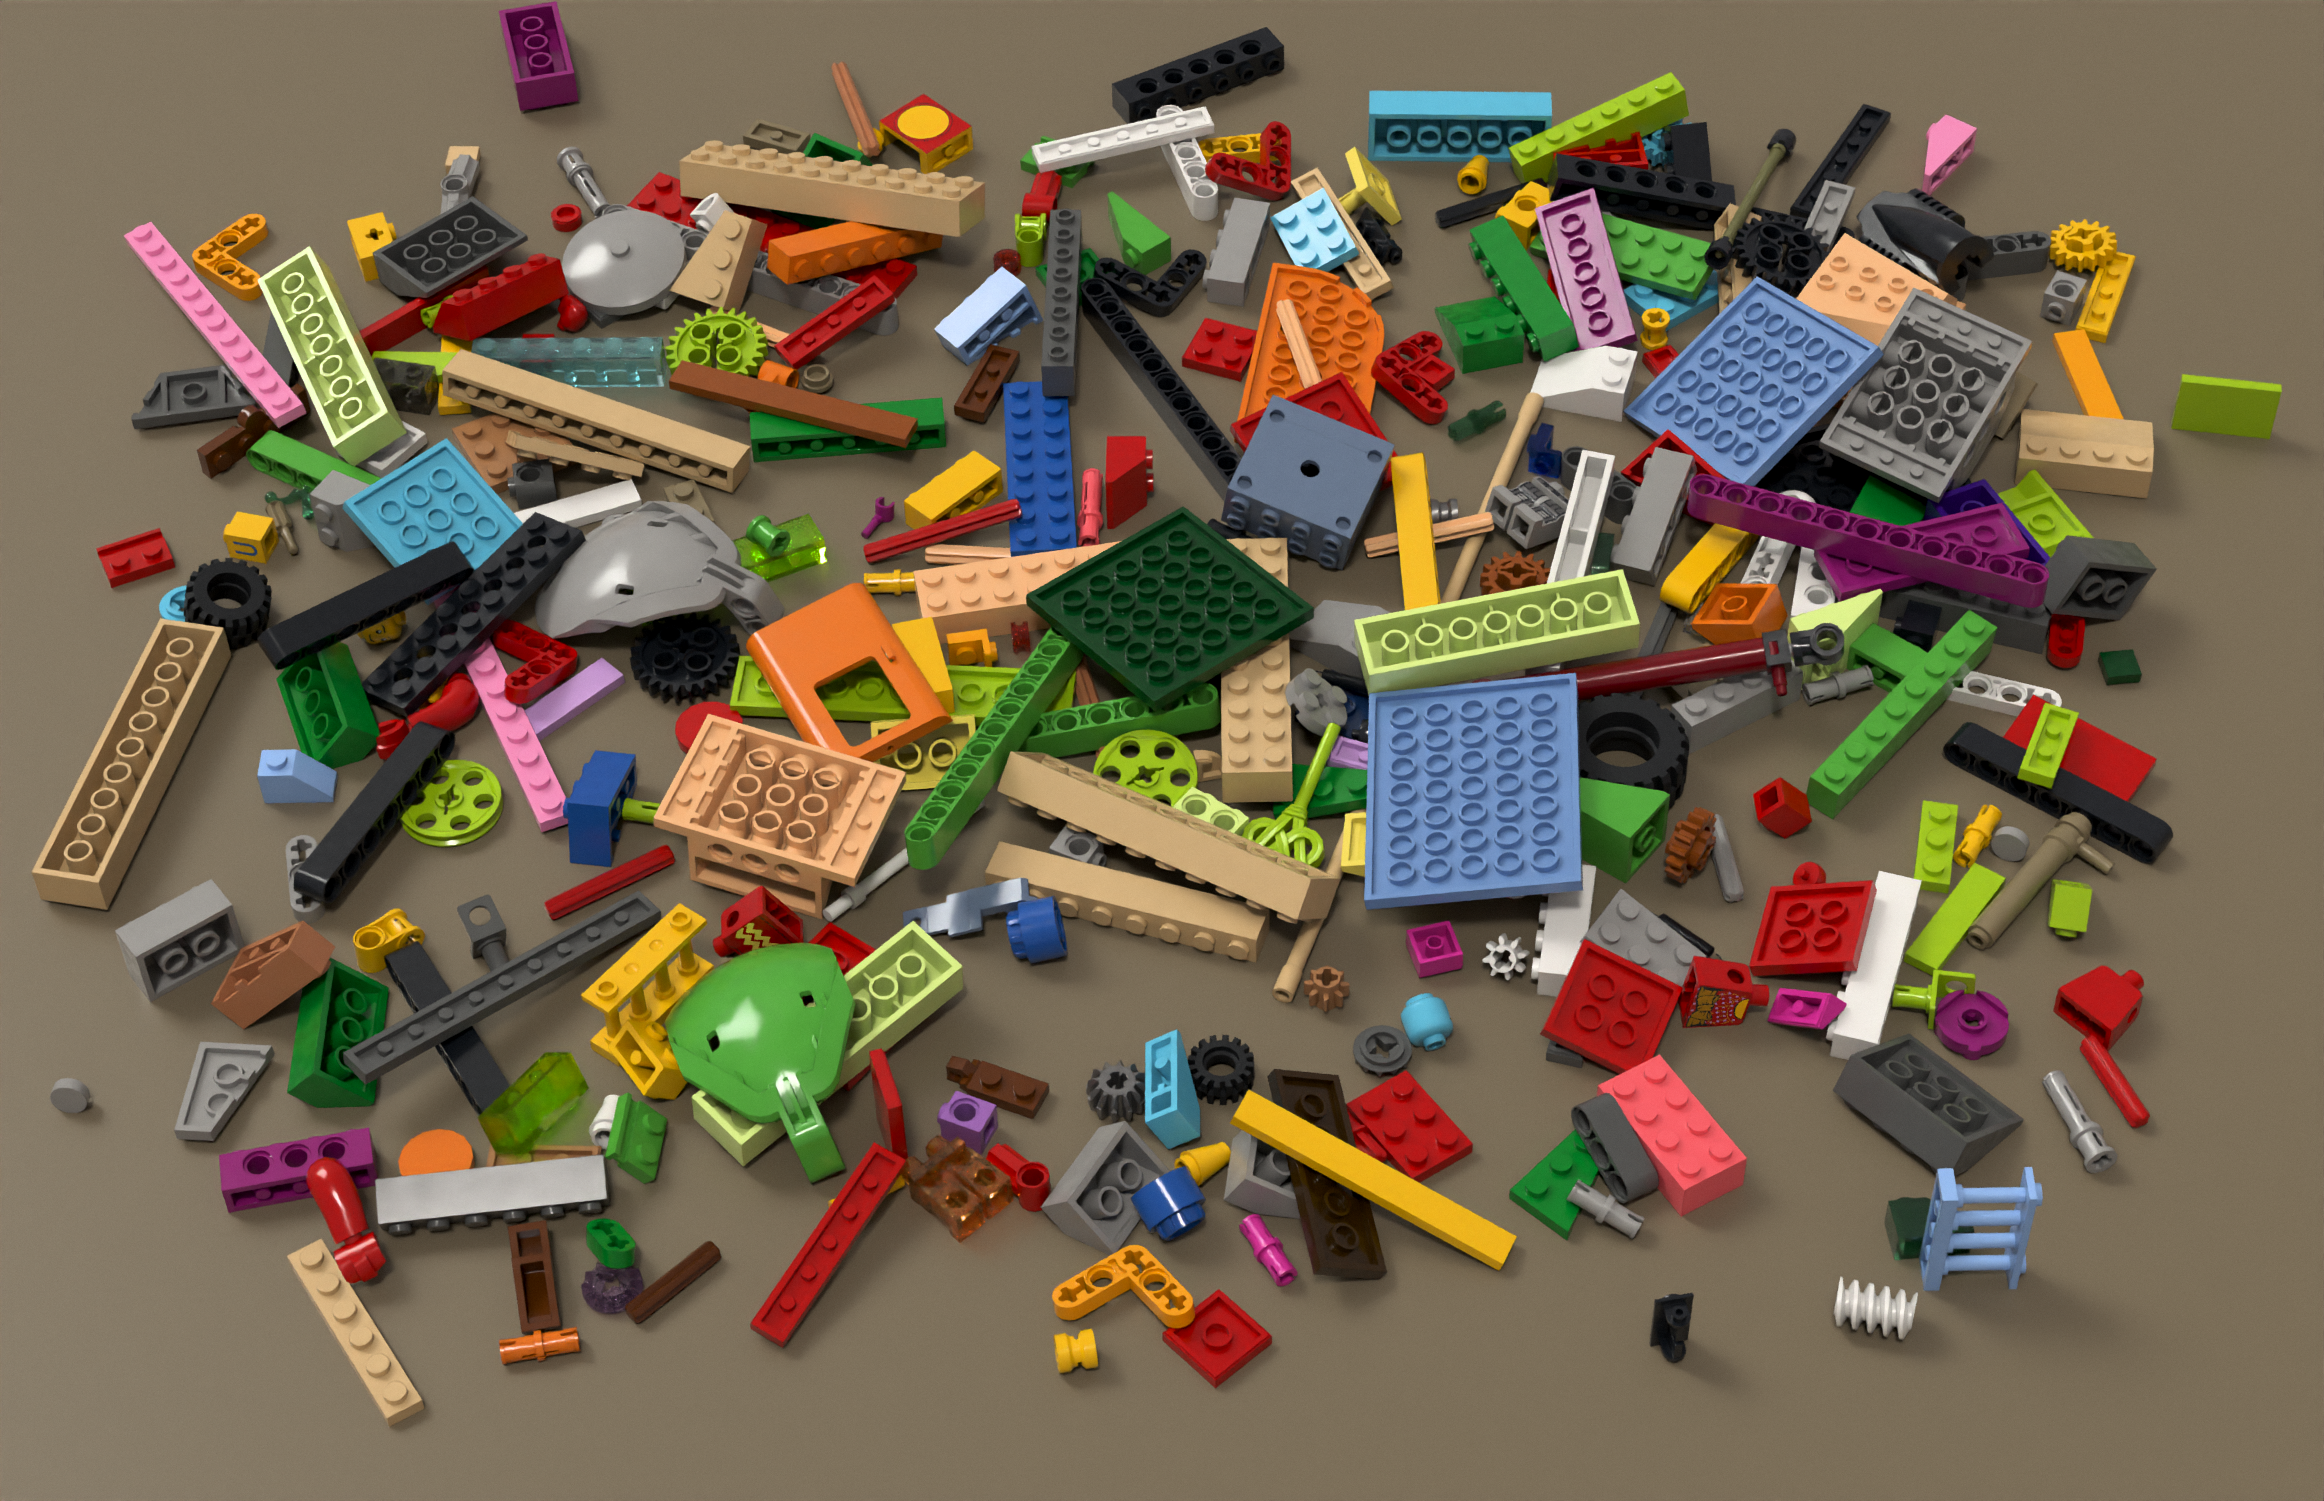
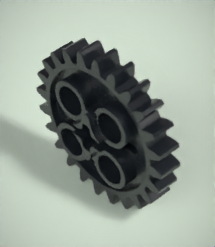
M1762 215L1761 221L1752 218L1750 224L1744 222L1742 228L1738 229L1732 246L1735 248L1732 258L1737 260L1736 268H1744L1742 276H1752V281L1758 276L1778 289L1784 290L1790 296L1792 291L1799 295L1830 252H1827L1829 244L1820 243L1823 236H1813L1812 227L1804 230L1801 221L1794 225L1791 224L1790 217H1787L1785 222L1780 221L1777 215H1774L1772 221L1765 215ZM1784 239H1785V240L1787 241V243H1786V249H1785V252H1784L1783 258H1782V265H1783V267H1782V269H1781V272H1779V271H1778V266H1779V262H1780V259H1781V257H1782V252H1783V246H1782V244H1783Z
M692 612L690 617L684 619L683 614H679L677 620H672L669 616L665 617L664 624L653 621L654 630L643 628V637H635L636 646L630 649L632 656L630 657L631 669L634 679L639 680L640 688H649L650 696L660 692L661 700L663 701L670 695H673L675 703H678L682 696H686L687 700L692 702L696 694L702 699H706V691L708 690L715 694L719 693L718 684L728 686V677L736 676L735 668H737L739 656H741L736 634H731L729 625L722 627L721 619L719 618L710 623L709 614L704 615L701 619H697L696 612Z

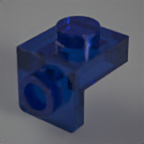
M1541 423L1537 434H1531L1527 445V453H1529L1528 472L1558 479L1561 474L1562 452L1552 449L1553 425Z

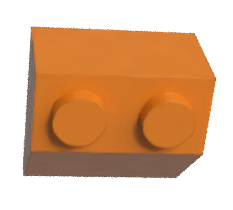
M1717 583L1691 625L1693 630L1717 645L1760 638L1764 632L1780 630L1788 615L1777 584Z

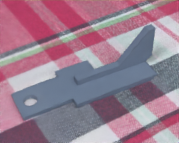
M1020 877L947 895V902L905 911L903 912V926L905 927L910 922L919 919L921 920L919 927L929 936L947 931L949 937L983 930L982 916L1003 911L1009 913L1010 911L1018 910V903L1038 898L1029 896L1028 879Z

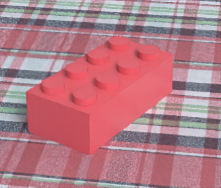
M1660 1055L1598 1085L1597 1096L1610 1093L1618 1102L1656 1169L1659 1179L1657 1188L1681 1217L1743 1185L1747 1161L1746 1156Z

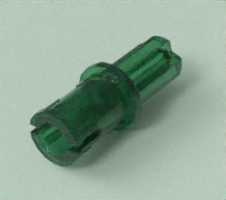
M1497 400L1479 410L1472 409L1467 413V416L1449 424L1447 427L1449 431L1448 436L1453 438L1454 441H1460L1474 433L1481 434L1486 430V427L1506 418V409L1504 408L1494 413L1497 408L1503 406Z

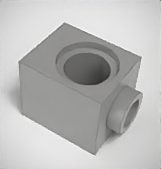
M2057 270L2044 293L2040 317L2070 326L2083 304L2087 280Z
M1066 825L1049 848V854L1105 867L1107 856L1104 854V843L1096 840L1095 835L1072 830L1066 827Z

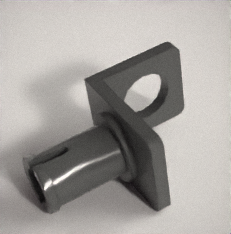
M487 894L458 906V915L471 939L470 954L472 958L475 959L483 956L490 971L509 962L503 948L506 945V927L491 896ZM479 907L488 910L491 916L489 922L481 926L475 925L469 918L471 911Z

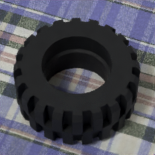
M1612 693L1610 697L1605 698L1603 695L1593 697L1590 703L1584 701L1579 704L1580 777L1664 791L1670 794V809L1675 804V800L1680 798L1686 781L1689 740L1682 723L1678 719L1675 720V715L1667 708L1661 709L1658 702L1652 699L1648 701L1642 700L1641 696L1631 694V697L1622 696L1621 693ZM1608 751H1626L1640 756L1647 762L1631 767H1620L1605 763L1596 756Z

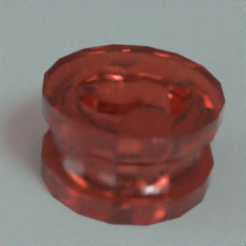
M1002 249L995 253L993 257L994 272L1003 267L1015 277L1021 273V256L1017 251Z
M1023 621L1021 625L1010 622L1013 652H1018L1019 648H1025L1026 651H1030L1028 622Z

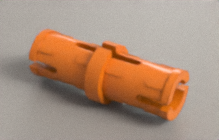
M577 1327L542 1333V1330L533 1331V1335L499 1340L503 1365L537 1359L538 1362L545 1361L548 1356L580 1352Z

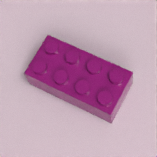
M557 1L499 11L503 40L520 111L579 101L575 74Z

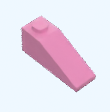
M1945 115L1937 123H1933L1926 134L1928 146L1922 191L1931 195L1973 153L1977 128L1948 115Z

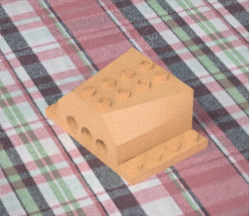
M1844 233L1796 298L1877 346L1913 288L1963 310L1966 309L1965 303L1957 301V298ZM1851 389L1834 405V407L1840 409Z
M708 714L653 817L654 827L687 836L690 880L742 896H746L756 888L764 886L792 911L823 919V910L826 907L832 880L855 887L906 782V772Z

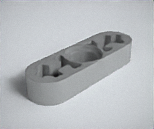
M300 835L292 838L286 845L290 903L295 919L309 924L320 920L324 916L326 908L324 902L311 898V907L305 908L304 897L307 896L296 893L294 890L295 875L305 862L300 861V852L305 851L307 859L318 846L313 837Z

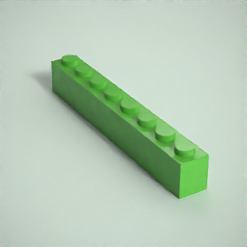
M1968 610L1810 776L1806 791L1808 803L1833 820L1951 695L1953 689L1958 687L1964 678L1991 652L1998 627Z

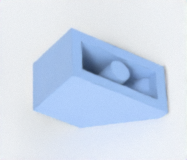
M289 749L262 750L257 777L264 803L334 802L338 774L337 771L299 750Z

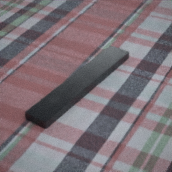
M1866 104L1862 105L1791 206L1790 215L1809 219L1825 180L1844 185L1847 184L1890 122V112Z

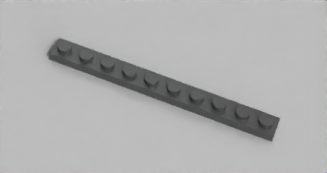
M638 890L343 1052V1061L366 1085L661 920V910Z

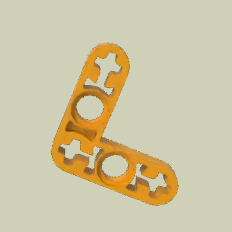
M248 214L199 246L192 254L195 270L238 299L251 301L259 298L263 293L258 283L260 275L236 259L268 236L265 218L260 214ZM229 242H237L233 246H223ZM225 271H235L230 275H220Z
M1129 1245L1063 1282L1052 1293L1056 1315L1068 1321L1085 1316L1129 1289L1168 1327L1182 1328L1188 1326L1195 1318V1308L1191 1294L1146 1248L1139 1245ZM1141 1264V1273L1139 1272V1268L1136 1265ZM1100 1278H1109L1112 1280V1282L1105 1287H1096L1093 1285V1282ZM1152 1282H1162L1165 1284L1158 1291L1146 1289V1286ZM1170 1299H1171V1301H1172V1304L1175 1306L1174 1308H1171V1309H1170V1303H1169V1300H1170Z

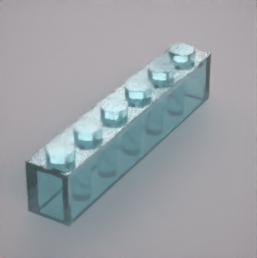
M663 337L476 338L473 340L471 349L472 353L573 387H664L667 367Z

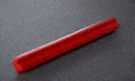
M1012 499L872 542L864 546V555L868 563H874L1014 520L1022 516L1021 505L1018 499Z

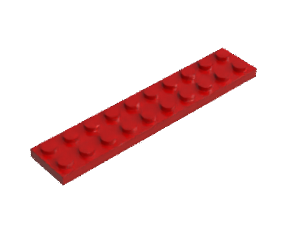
M658 172L627 206L655 213L667 220L697 229L696 222L690 214L704 199L681 196L680 179ZM726 203L735 214L767 224L759 251L768 253L769 240L815 230V228L757 207ZM895 258L831 275L858 284H863L876 275L894 294L895 299H897L918 274L916 265Z

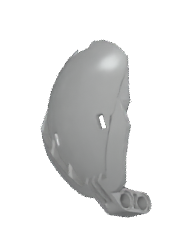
M647 501L631 513L606 522L586 534V541L546 580L543 588L537 595L535 604L537 625L552 639L586 633H601L616 625L631 628L668 616L707 611L717 607L719 604H724L751 636L756 631L782 619L785 613L784 606L768 582L761 576L740 566L741 555L738 548L718 526L687 504L667 501ZM621 588L634 590L633 595L618 594Z

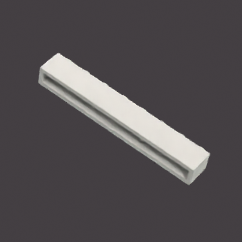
M1582 450L1547 583L1588 576L1613 482L1614 455ZM1566 661L1525 669V675L1562 670Z

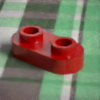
M2053 614L2049 627L2047 657L2052 664L2061 668H2071L2081 661L2085 633V620L2083 617Z

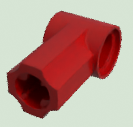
M1055 170L1036 174L1031 192L1024 195L1022 216H1040L1041 213H1046L1047 223H1050V210H1057V199L1062 186V176L1058 175Z
M997 1143L988 1151V1155L983 1161L984 1171L1016 1194L1019 1204L1023 1209L1033 1212L1042 1211L1041 1206L1051 1193L1048 1168L1040 1162H1029L1006 1143L1003 1145Z

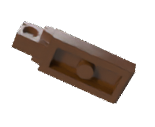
M952 1056L946 1065L947 1080L958 1083L960 1085L959 1088L966 1091L967 1095L993 1103L996 1107L1030 1119H1034L1049 1093V1083L985 1061L981 1062L980 1060L973 1059L970 1062L968 1059Z

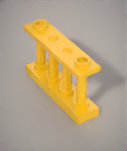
M677 904L581 994L583 1001L604 1013L606 1026L590 1040L593 1051L615 1065L620 1066L621 1064L609 1050L608 1046L627 1019L646 1023L656 1022L662 1026L680 997L699 979L714 969L713 964L693 953L691 939L707 925V919L684 905ZM678 952L679 957L667 966V962ZM654 975L655 979L643 990V984ZM630 998V1003L618 1012V1008Z

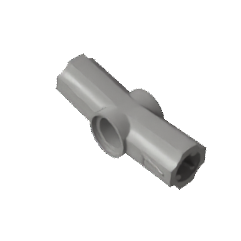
M460 154L457 159H454L449 174L440 182L442 190L441 214L469 199L480 171L479 161L474 160L470 155Z

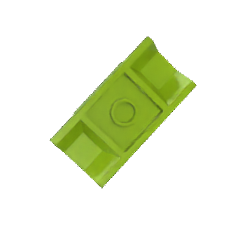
M2035 469L2029 471L2016 487L1997 493L2050 558L2056 551L2058 544L2067 535L2094 538Z

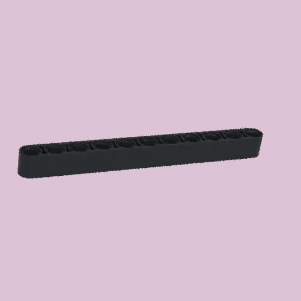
M1101 278L1087 279L1081 285L1083 315L1225 502L1228 485L1242 459L1111 286Z

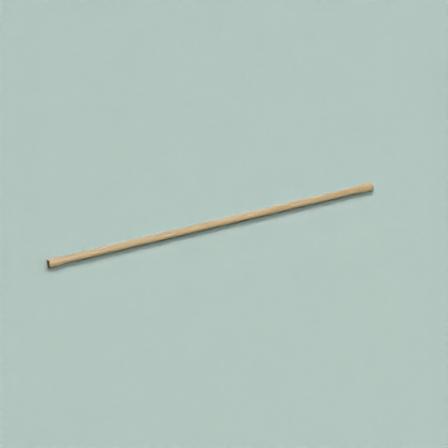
M1528 393L1518 413V420L1478 514L1485 513L1492 488L1499 485L1507 487L1530 430L1544 404L1543 397L1538 393ZM1487 532L1467 537L1441 598V603L1460 599ZM1366 808L1352 810L1350 813L1366 812ZM1344 828L1325 871L1339 877L1340 881L1344 874L1341 870ZM1313 919L1312 923L1303 922L1286 965L1282 967L1272 991V995L1278 1001L1285 1003L1292 1001L1302 978V971L1324 919Z

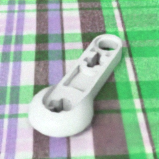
M1787 490L1779 493L1816 503L1807 493L1798 490ZM1762 536L1741 584L1778 585L1796 545Z

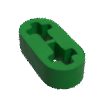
M602 1218L592 1220L587 1224L586 1245L603 1265L609 1268L621 1269L634 1264L636 1243L620 1223L612 1219Z

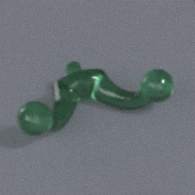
M304 485L302 490L293 489L284 498H277L276 493L273 491L265 494L264 498L268 504L278 500L287 505L301 499L303 518L306 520L314 518L313 509L310 508V496L307 494L310 487Z

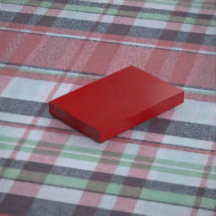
M882 1048L869 1051L878 1125L886 1149L906 1160V1167L901 1175L908 1174L909 1163L902 1103L884 1050L882 1051Z

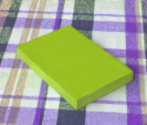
M2182 374L2171 420V429L2270 439L2282 392V385Z

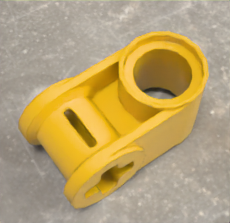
M392 909L381 918L355 932L353 943L357 965L362 971L367 973L380 972L386 968L385 955L416 941L422 945L425 933L420 927L413 926L407 920V914L402 909Z

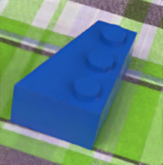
M595 750L589 763L584 764L580 780L574 782L570 798L565 799L563 805V817L568 819L570 863L604 867L612 866L614 859L612 855V841L619 842L621 837V830H616L620 816L622 817L623 804L626 798H633L637 786L636 754Z

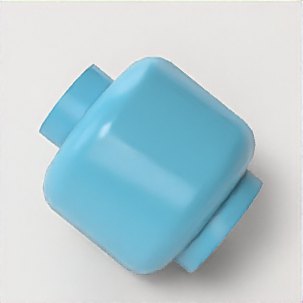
M1424 993L1410 998L1405 1003L1406 1007L1401 1012V1021L1411 1044L1416 1047H1425L1427 1051L1444 1046L1446 1044L1445 1039L1453 1032V1023L1444 1000L1433 997L1431 993Z

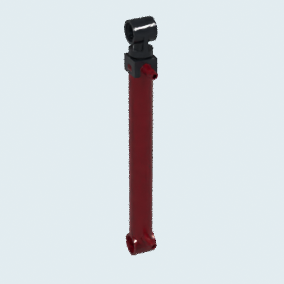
M1822 623L1814 629L1791 632V643H1788L1786 629L1764 632L1760 638L1500 680L1576 673L1578 701H1585L1599 695L1610 697L1612 693L1628 694L1767 671L1768 675H1772L1776 694L1781 697L1786 696L1788 693L1786 672L1792 671L1791 657L1794 659L1795 667L1815 663L1822 665L1835 664L1844 654V634L1837 625ZM1824 638H1830L1836 642V646L1830 650H1823L1818 646V642ZM1477 679V680L1473 681L1472 683L1488 682V681H1491V680H1489V679Z

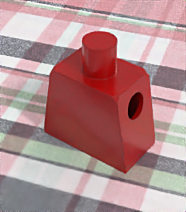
M2101 965L2061 986L2057 992L2053 1012L2086 1038L2093 1035L2097 1036L2107 1051H2109L2139 1014L2143 995L2139 990L2143 988L2144 980L2135 970H2128L2122 976H2119L2108 966Z

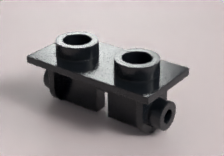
M1365 207L1360 219L1356 223L1360 234L1381 266L1384 262H1400L1403 253L1402 249L1397 246L1393 239H1390L1391 235L1384 226L1383 220L1380 217L1373 216L1369 208Z
M1693 1292L1682 1295L1669 1294L1654 1301L1649 1344L1650 1347L1660 1345L1664 1357L1673 1363L1682 1360L1686 1355V1347L1683 1340H1688L1694 1298Z

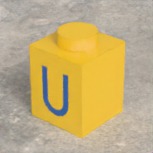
M237 511L231 523L225 526L223 532V540L227 544L230 557L267 564L279 543L274 518Z

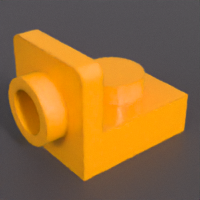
M987 629L946 634L950 665H968L983 662L984 667H992V662L998 661L995 641L989 642Z

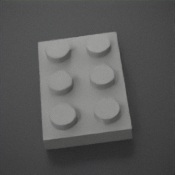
M1622 889L1616 893L1580 940L1582 943L1586 939L1681 987L1684 984L1693 956L1706 957L1703 952Z

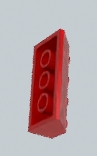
M544 253L535 254L528 257V262L524 264L506 267L503 269V273L496 277H487L479 280L478 285L471 289H461L454 292L452 298L441 303L433 325L434 333L472 341L569 294L560 259L548 257Z

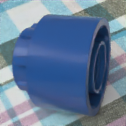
M1055 896L1018 903V910L1010 911L1007 914V931L1015 957L1019 959L1028 958L1030 963H1036L1067 956L1065 929Z
M1187 1166L1177 1168L1162 1175L1141 1188L1131 1197V1201L1149 1233L1158 1232L1160 1237L1166 1241L1186 1233L1205 1219V1212L1201 1205L1204 1204L1206 1199Z

